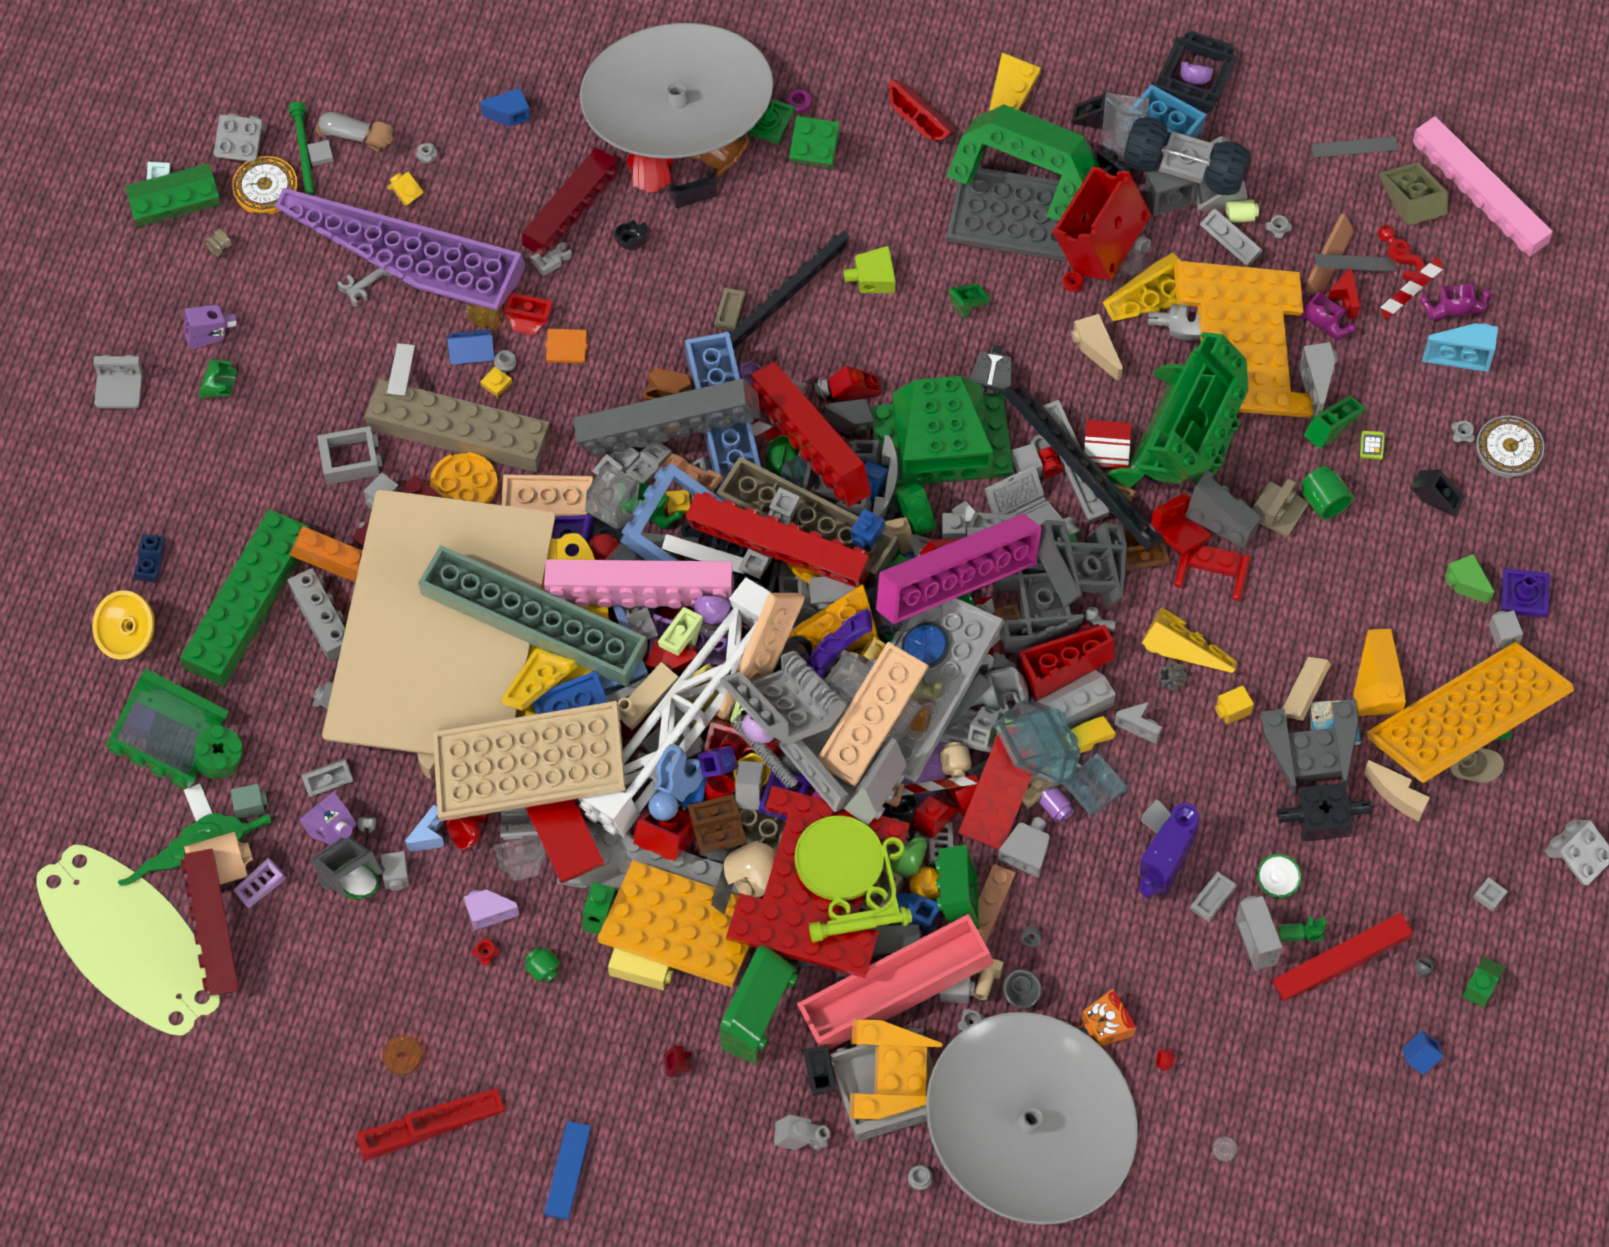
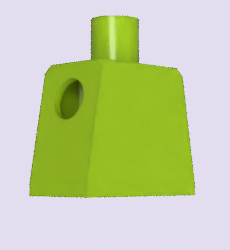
M888 246L856 255L855 268L843 270L845 283L857 281L859 292L895 293V276Z

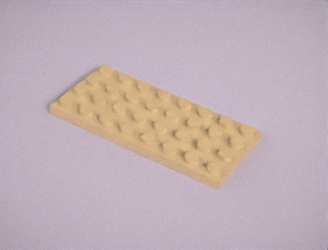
M617 701L433 732L437 810L440 821L626 791L619 705Z

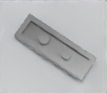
M1215 208L1200 224L1247 267L1263 252L1261 248Z

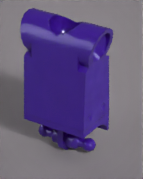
M1181 803L1175 806L1170 817L1165 821L1142 856L1140 875L1143 879L1140 882L1139 891L1144 898H1150L1151 895L1160 891L1163 892L1162 898H1164L1174 883L1192 845L1197 839L1199 815L1193 805Z

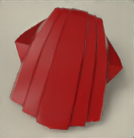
M630 153L626 163L632 170L631 186L651 193L665 188L666 185L672 183L670 165L673 158H652Z

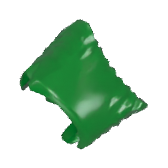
M214 357L210 358L199 390V398L207 399L230 395L236 376V369L229 366L234 365L232 362Z

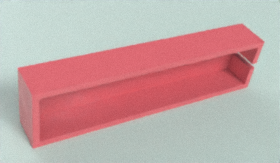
M969 914L870 965L866 978L851 975L797 1003L818 1046L827 1045L829 1051L852 1039V1019L886 1021L993 965L994 962Z

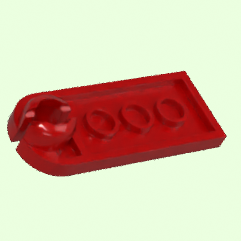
M1021 726L1007 727L996 737L958 831L961 835L998 850L1008 837L1041 755L1040 740L1029 729L1026 730L1021 747H1016L1024 728Z

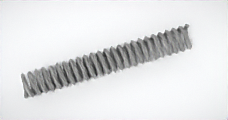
M741 715L736 716L731 723L736 732L753 748L762 761H765L764 763L767 764V767L772 769L774 775H777L786 788L795 786L798 783V780H795L796 777H793V774L788 772L789 769H786V766L781 764L779 758H776L777 756L772 753V750H769L767 745H764L765 743H757L746 737L742 728L743 718H741Z

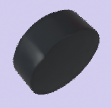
M688 522L683 524L681 528V536L699 538V542L704 537V532L691 528Z

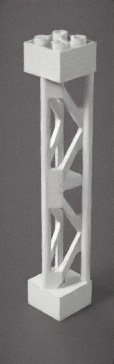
M745 577L729 598L733 607L731 612L624 748V764L659 718L662 717L658 750L624 765L625 774L644 766L640 771L625 775V784H631L625 792L620 791L578 798L581 803L579 806L586 812L584 815L594 823L599 821L610 834L614 835L617 833L624 837L640 816L639 813L657 791L654 788L658 779L657 764L664 750L668 746L674 745L682 732L694 719L697 723L679 745L681 749L687 752L719 711L727 693V690L720 683V679L727 677L730 670L731 675L735 674L766 599L771 592ZM743 622L752 628L741 641ZM729 631L726 662L691 678L725 633ZM709 679H712V680H711L709 683H707V684L701 685V686H699V687L691 688V687L696 686V685H698V684H700V683H702V682H704V681H707V680H709ZM715 690L719 691L718 696L703 714L701 710L703 705ZM695 697H698L693 704L687 701ZM677 707L679 710L684 712L685 715L675 726V714ZM676 754L672 757V759H671L672 762H673V760L675 759ZM648 777L651 778V783L637 801L633 803L632 797Z

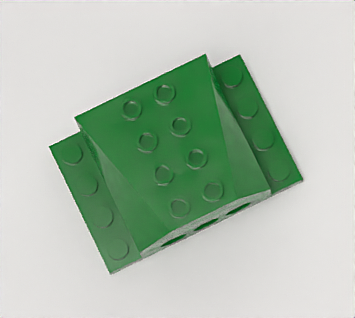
M962 376L914 380L893 392L892 404L870 406V413L874 420L872 424L873 439L879 440L881 450L883 451L885 435H888L895 447L897 456L896 487L904 486L913 481L923 485L1001 478L1014 475L1003 394L983 396L982 385ZM882 465V467L889 469V466Z

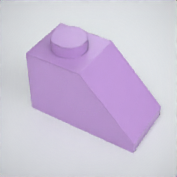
M487 889L483 891L474 890L467 896H464L465 906L474 931L519 916L516 902Z

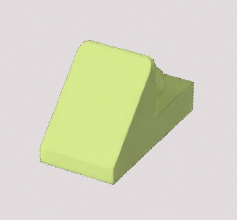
M683 607L659 639V647L677 656L680 655L686 645L694 647L703 622V616Z

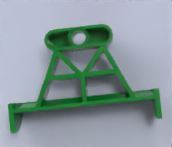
M1168 364L1155 369L1153 375L1166 382V388L1128 469H1114L1106 474L1113 484L1117 483L1131 488L1144 476L1145 473L1136 469L1135 466L1185 365ZM1237 418L1234 419L1212 467L1208 470L1213 476L1224 461L1223 457L1233 438L1234 431L1240 426ZM1205 473L1192 480L1198 483Z

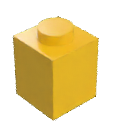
M1240 686L1218 696L1215 709L1219 718H1223L1228 725L1251 715L1254 704L1244 686Z

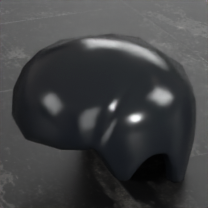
M631 220L628 224H621L616 227L614 233L615 241L624 249L637 250L644 246L648 238V227L645 222L639 225L634 220Z
M916 795L901 796L898 807L884 803L887 817L907 823L914 821L916 809L920 806Z

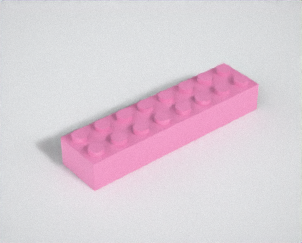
M546 560L544 586L547 593L578 607L599 605L600 607L608 608L612 605H622L626 608L634 606H646L648 608H656L658 606H668L670 608L691 606L694 608L695 600L701 596H716L729 600L734 593V575L731 561Z

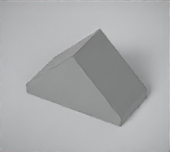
M739 762L735 783L738 809L758 810L761 802L764 763Z

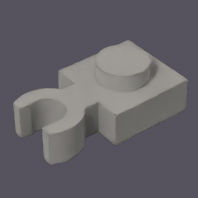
M562 242L556 246L555 250L549 251L544 258L538 254L531 256V262L545 276L561 267V260H569L572 257V251L562 252L566 249L565 243Z

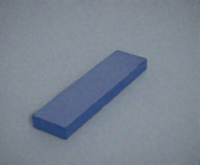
M570 1121L566 1123L544 1215L547 1217L569 1221L591 1132L590 1125Z

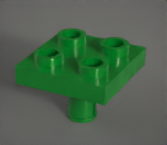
M771 99L761 119L745 134L780 145L795 113V106Z

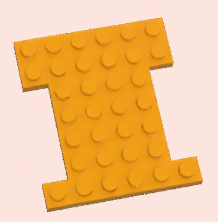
M1176 261L1174 273L1177 305L1198 307L1200 335L1202 332L1223 334L1247 360L1249 390L1238 412L1310 418L1313 415L1310 394L1291 392L1284 315L1300 316L1303 313L1300 273Z

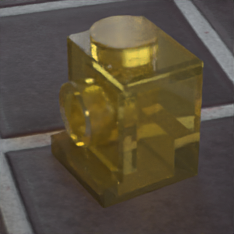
M469 304L466 310V317L471 319V323L479 327H490L492 332H495L501 317V308L495 311Z

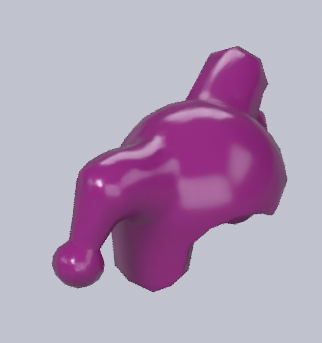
M1473 283L1458 286L1440 285V302L1435 307L1429 303V297L1426 295L1421 296L1419 301L1424 305L1428 317L1436 321L1448 315L1459 317L1468 313L1480 314L1485 312L1491 292L1483 290L1481 300L1477 301L1475 299Z
M1301 289L1302 298H1303V297L1305 296V293H1306V292H1305L1304 289ZM1319 290L1308 304H1303V313L1299 317L1308 318L1313 326L1325 330L1332 338L1339 340L1348 333L1356 331V326L1352 323L1346 328L1339 327L1338 321L1346 308L1333 303L1322 291Z

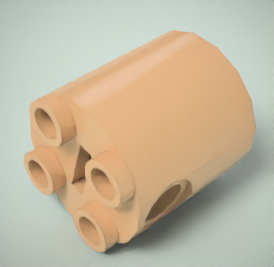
M235 832L184 847L186 853L213 848L220 885L248 877L246 865L249 861H253L248 842L242 843L238 841Z

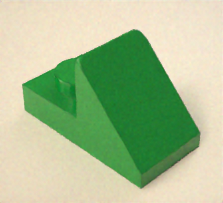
M978 283L951 287L949 290L951 305L963 319L968 316L973 307L987 305L991 300V297Z

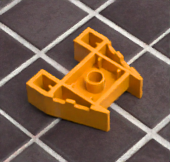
M852 1019V1044L876 1045L874 1094L850 1093L849 1118L881 1119L926 1105L927 1047H942V1043L882 1020Z

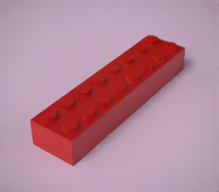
M773 362L752 373L754 382L752 387L758 392L760 410H765L770 422L777 424L782 436L788 437L791 446L800 451L805 462L809 461L814 473L822 476L824 484L827 488L831 487L838 501H843L847 507H850L872 495L864 463L780 367Z
M695 493L686 515L691 528L853 588H857L862 584L864 587L872 567L869 555H866L867 551L858 547L853 549L847 548L845 543L836 539H832V541L825 540L822 534L810 531V534L801 531L802 528L792 523H789L788 526L780 523V519L768 515L765 518L758 515L759 512L752 508L746 507L743 510L730 500L725 499L724 502L716 500V496L711 493Z

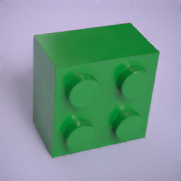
M796 116L789 155L791 164L833 170L841 129L839 122Z

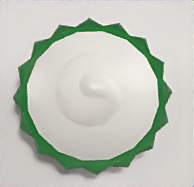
M1276 853L1268 855L1266 859L1261 860V864L1257 868L1258 874L1256 878L1259 881V887L1263 888L1264 893L1270 894L1272 898L1279 897L1282 899L1285 896L1290 897L1293 892H1297L1298 886L1302 884L1300 866L1293 858L1288 857L1286 854Z
M364 864L339 880L346 893L345 897L352 900H362L370 897L380 887L378 884L380 879L376 876V873Z

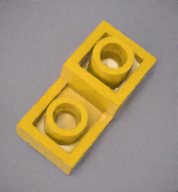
M1102 716L1069 730L1061 736V739L1072 755L1092 750L1094 744L1111 740L1116 733L1105 717Z

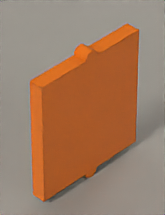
M548 329L547 343H545V348L547 349L546 363H585V353L588 349V344H586L587 330Z

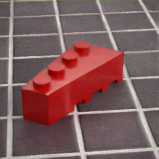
M1106 625L1019 651L1020 670L1036 702L1115 659L1114 640Z

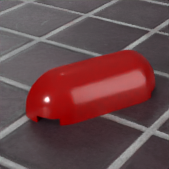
M891 79L888 85L890 89V105L924 137L930 140H944L955 132L954 126L916 91L898 80Z

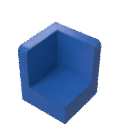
M1423 1030L1402 1048L1407 1064L1422 1074L1428 1072L1444 1057L1439 1041Z

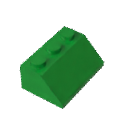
M967 845L938 849L939 859L935 860L937 873L940 874V878H936L937 889L940 892V897H937L939 911H943L946 920L951 922L969 914L976 929L979 930L977 872Z

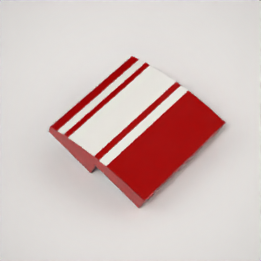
M1100 420L1086 421L1084 452L1100 469H1128L1131 423Z

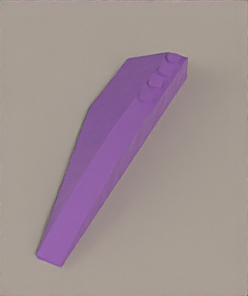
M283 188L275 204L278 210L417 289L498 311L518 285L526 267L522 254L519 252Z

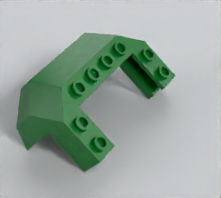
M1003 104L977 116L962 135L947 177L972 185L988 145L1062 175L1046 217L1059 221L1091 168L1099 167L1100 165L1086 136Z
M1201 333L1200 336L1203 339L1199 347H1194L1193 352L1190 353L1135 466L1136 469L1156 481L1179 484L1196 478L1209 470L1249 390L1247 360L1223 334Z

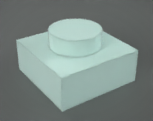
M148 162L147 180L170 174V163Z

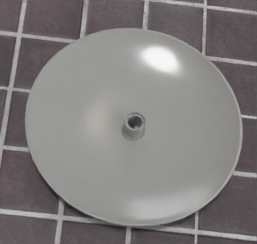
M665 24L630 34L605 49L593 61L584 75L580 89V105L585 120L591 129L604 141L616 148L652 158L690 157L724 147L754 127L770 103L773 91L772 73L762 53L752 43L736 33L705 24Z
M1012 1012L995 1015L974 1023L958 1034L944 1049L934 1066L926 1096V1116L931 1141L938 1158L953 1181L970 1198L984 1208L1002 1217L1022 1223L1037 1225L1065 1223L1079 1219L1102 1206L1123 1183L1132 1165L1137 1144V1117L1133 1098L1126 1080L1112 1058L1099 1044L1079 1029L1056 1018L1041 1014ZM1025 1117L1030 1118L1033 1125L1029 1124L1026 1121Z

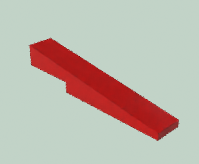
M1400 912L1272 979V983L1284 1002L1367 963L1369 958L1409 940L1413 932Z
M495 1088L406 1114L404 1119L357 1132L356 1141L364 1162L503 1113L505 1109L498 1089Z

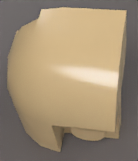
M755 841L732 851L724 861V873L728 885L734 883L739 893L753 897L763 896L778 849H773L767 844Z

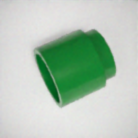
M1322 466L1312 471L1301 483V487L1304 490L1303 496L1321 520H1327L1340 514L1354 499L1353 493L1336 471H1332L1329 466Z

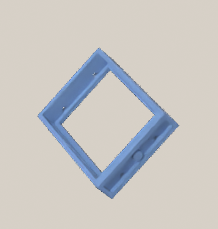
M671 463L665 468L661 467L654 476L656 479L655 483L647 488L643 495L645 500L642 504H638L633 511L635 517L622 530L624 535L620 542L647 561H678L641 535L643 528L671 481L693 496L696 492L700 494L708 492L715 495ZM715 495L716 500L724 502V500Z

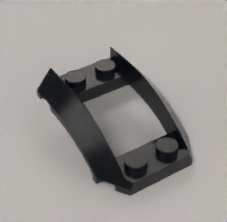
M1194 31L1185 33V36L1182 38L1177 36L1168 59L1158 76V80L1153 86L1194 108L1202 109L1201 112L1207 113L1215 107L1231 74L1237 58L1233 54L1234 48L1230 43ZM1185 49L1223 62L1210 91L1173 79Z

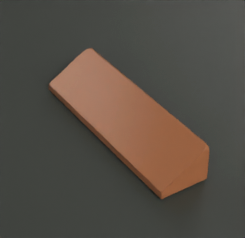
M1342 213L1321 254H1343L1354 232L1345 214ZM1315 264L1307 281L1306 292L1315 295L1320 290L1324 293L1335 269L1317 268Z

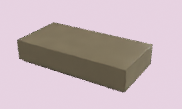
M724 287L714 328L732 332L737 327L746 297L745 291Z

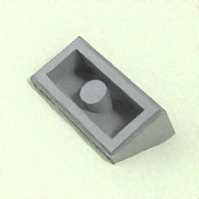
M345 758L301 774L309 797L353 782Z

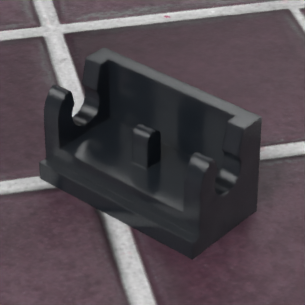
M711 171L706 172V178L676 187L674 182L669 184V193L675 208L717 197L716 181L712 179Z

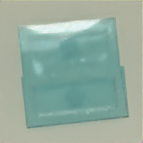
M1098 753L1081 767L1077 766L1061 780L1063 785L1090 816L1106 807L1129 789Z

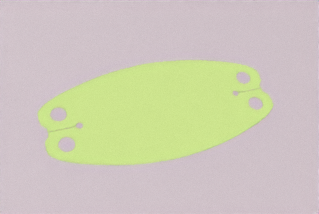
M72 845L62 853V859L59 863L57 862L55 865L49 864L37 874V889L40 900L60 943L85 977L115 1004L158 1030L178 1036L186 1034L194 1027V1021L200 1015H208L219 1006V995L210 996L209 1001L205 1004H198L195 1001V994L200 990H204L202 978H206L205 968L200 969L198 954H202L200 944L196 945L194 934L171 903L142 877L130 885L120 886L118 884L119 880L126 879L135 872L95 849L82 845ZM82 854L86 856L87 863L84 867L76 868L73 866L72 860L76 855ZM51 875H58L61 878L60 886L54 889L49 888L46 884L47 878ZM79 880V885H74V881ZM178 993L182 995L181 999L176 998ZM174 1011H179L184 1016L183 1022L176 1026L170 1024L169 1015Z

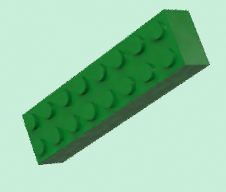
M268 509L180 656L184 670L225 687L300 559L290 556V552L302 526L309 528V526Z

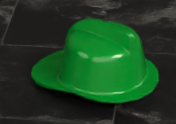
M787 436L776 437L769 443L764 469L791 482L797 476L800 469L798 453L800 451L791 446Z

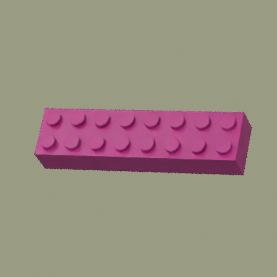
M1023 513L880 572L876 610L891 623L895 624L1036 565L1041 526Z

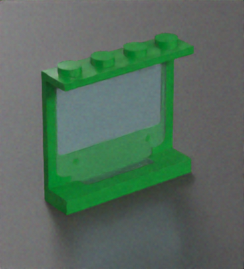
M145 668L105 746L109 748L111 753L129 758L130 762L134 765L145 766L151 769L154 775L158 777L165 776L173 780L172 783L180 788H190L195 781L198 771L194 759L195 742L198 736L204 730L214 725H221L229 711Z

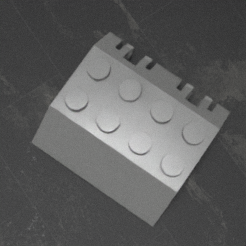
M796 651L781 655L782 670L752 682L741 671L720 679L723 687L767 735L787 744L829 729L846 707L845 702L835 692L830 691L831 687L810 666H806L807 662Z

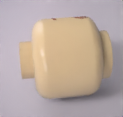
M961 742L948 743L940 751L941 768L946 775H951L952 778L965 776L966 771L971 769L972 763L969 749L962 745Z

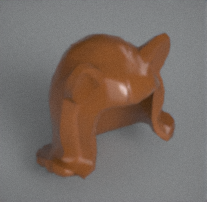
M744 134L724 147L704 154L690 156V158L702 160L707 166L716 168L718 170L716 176L721 177L724 171L732 167L740 159L748 146L749 136Z

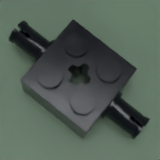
M1338 783L1299 787L1296 795L1297 807L1277 808L1276 815L1279 818L1277 819L1278 824L1299 821L1303 842L1350 837L1353 828L1352 816L1372 814L1373 807L1370 805L1372 803L1371 799L1350 802L1346 784Z

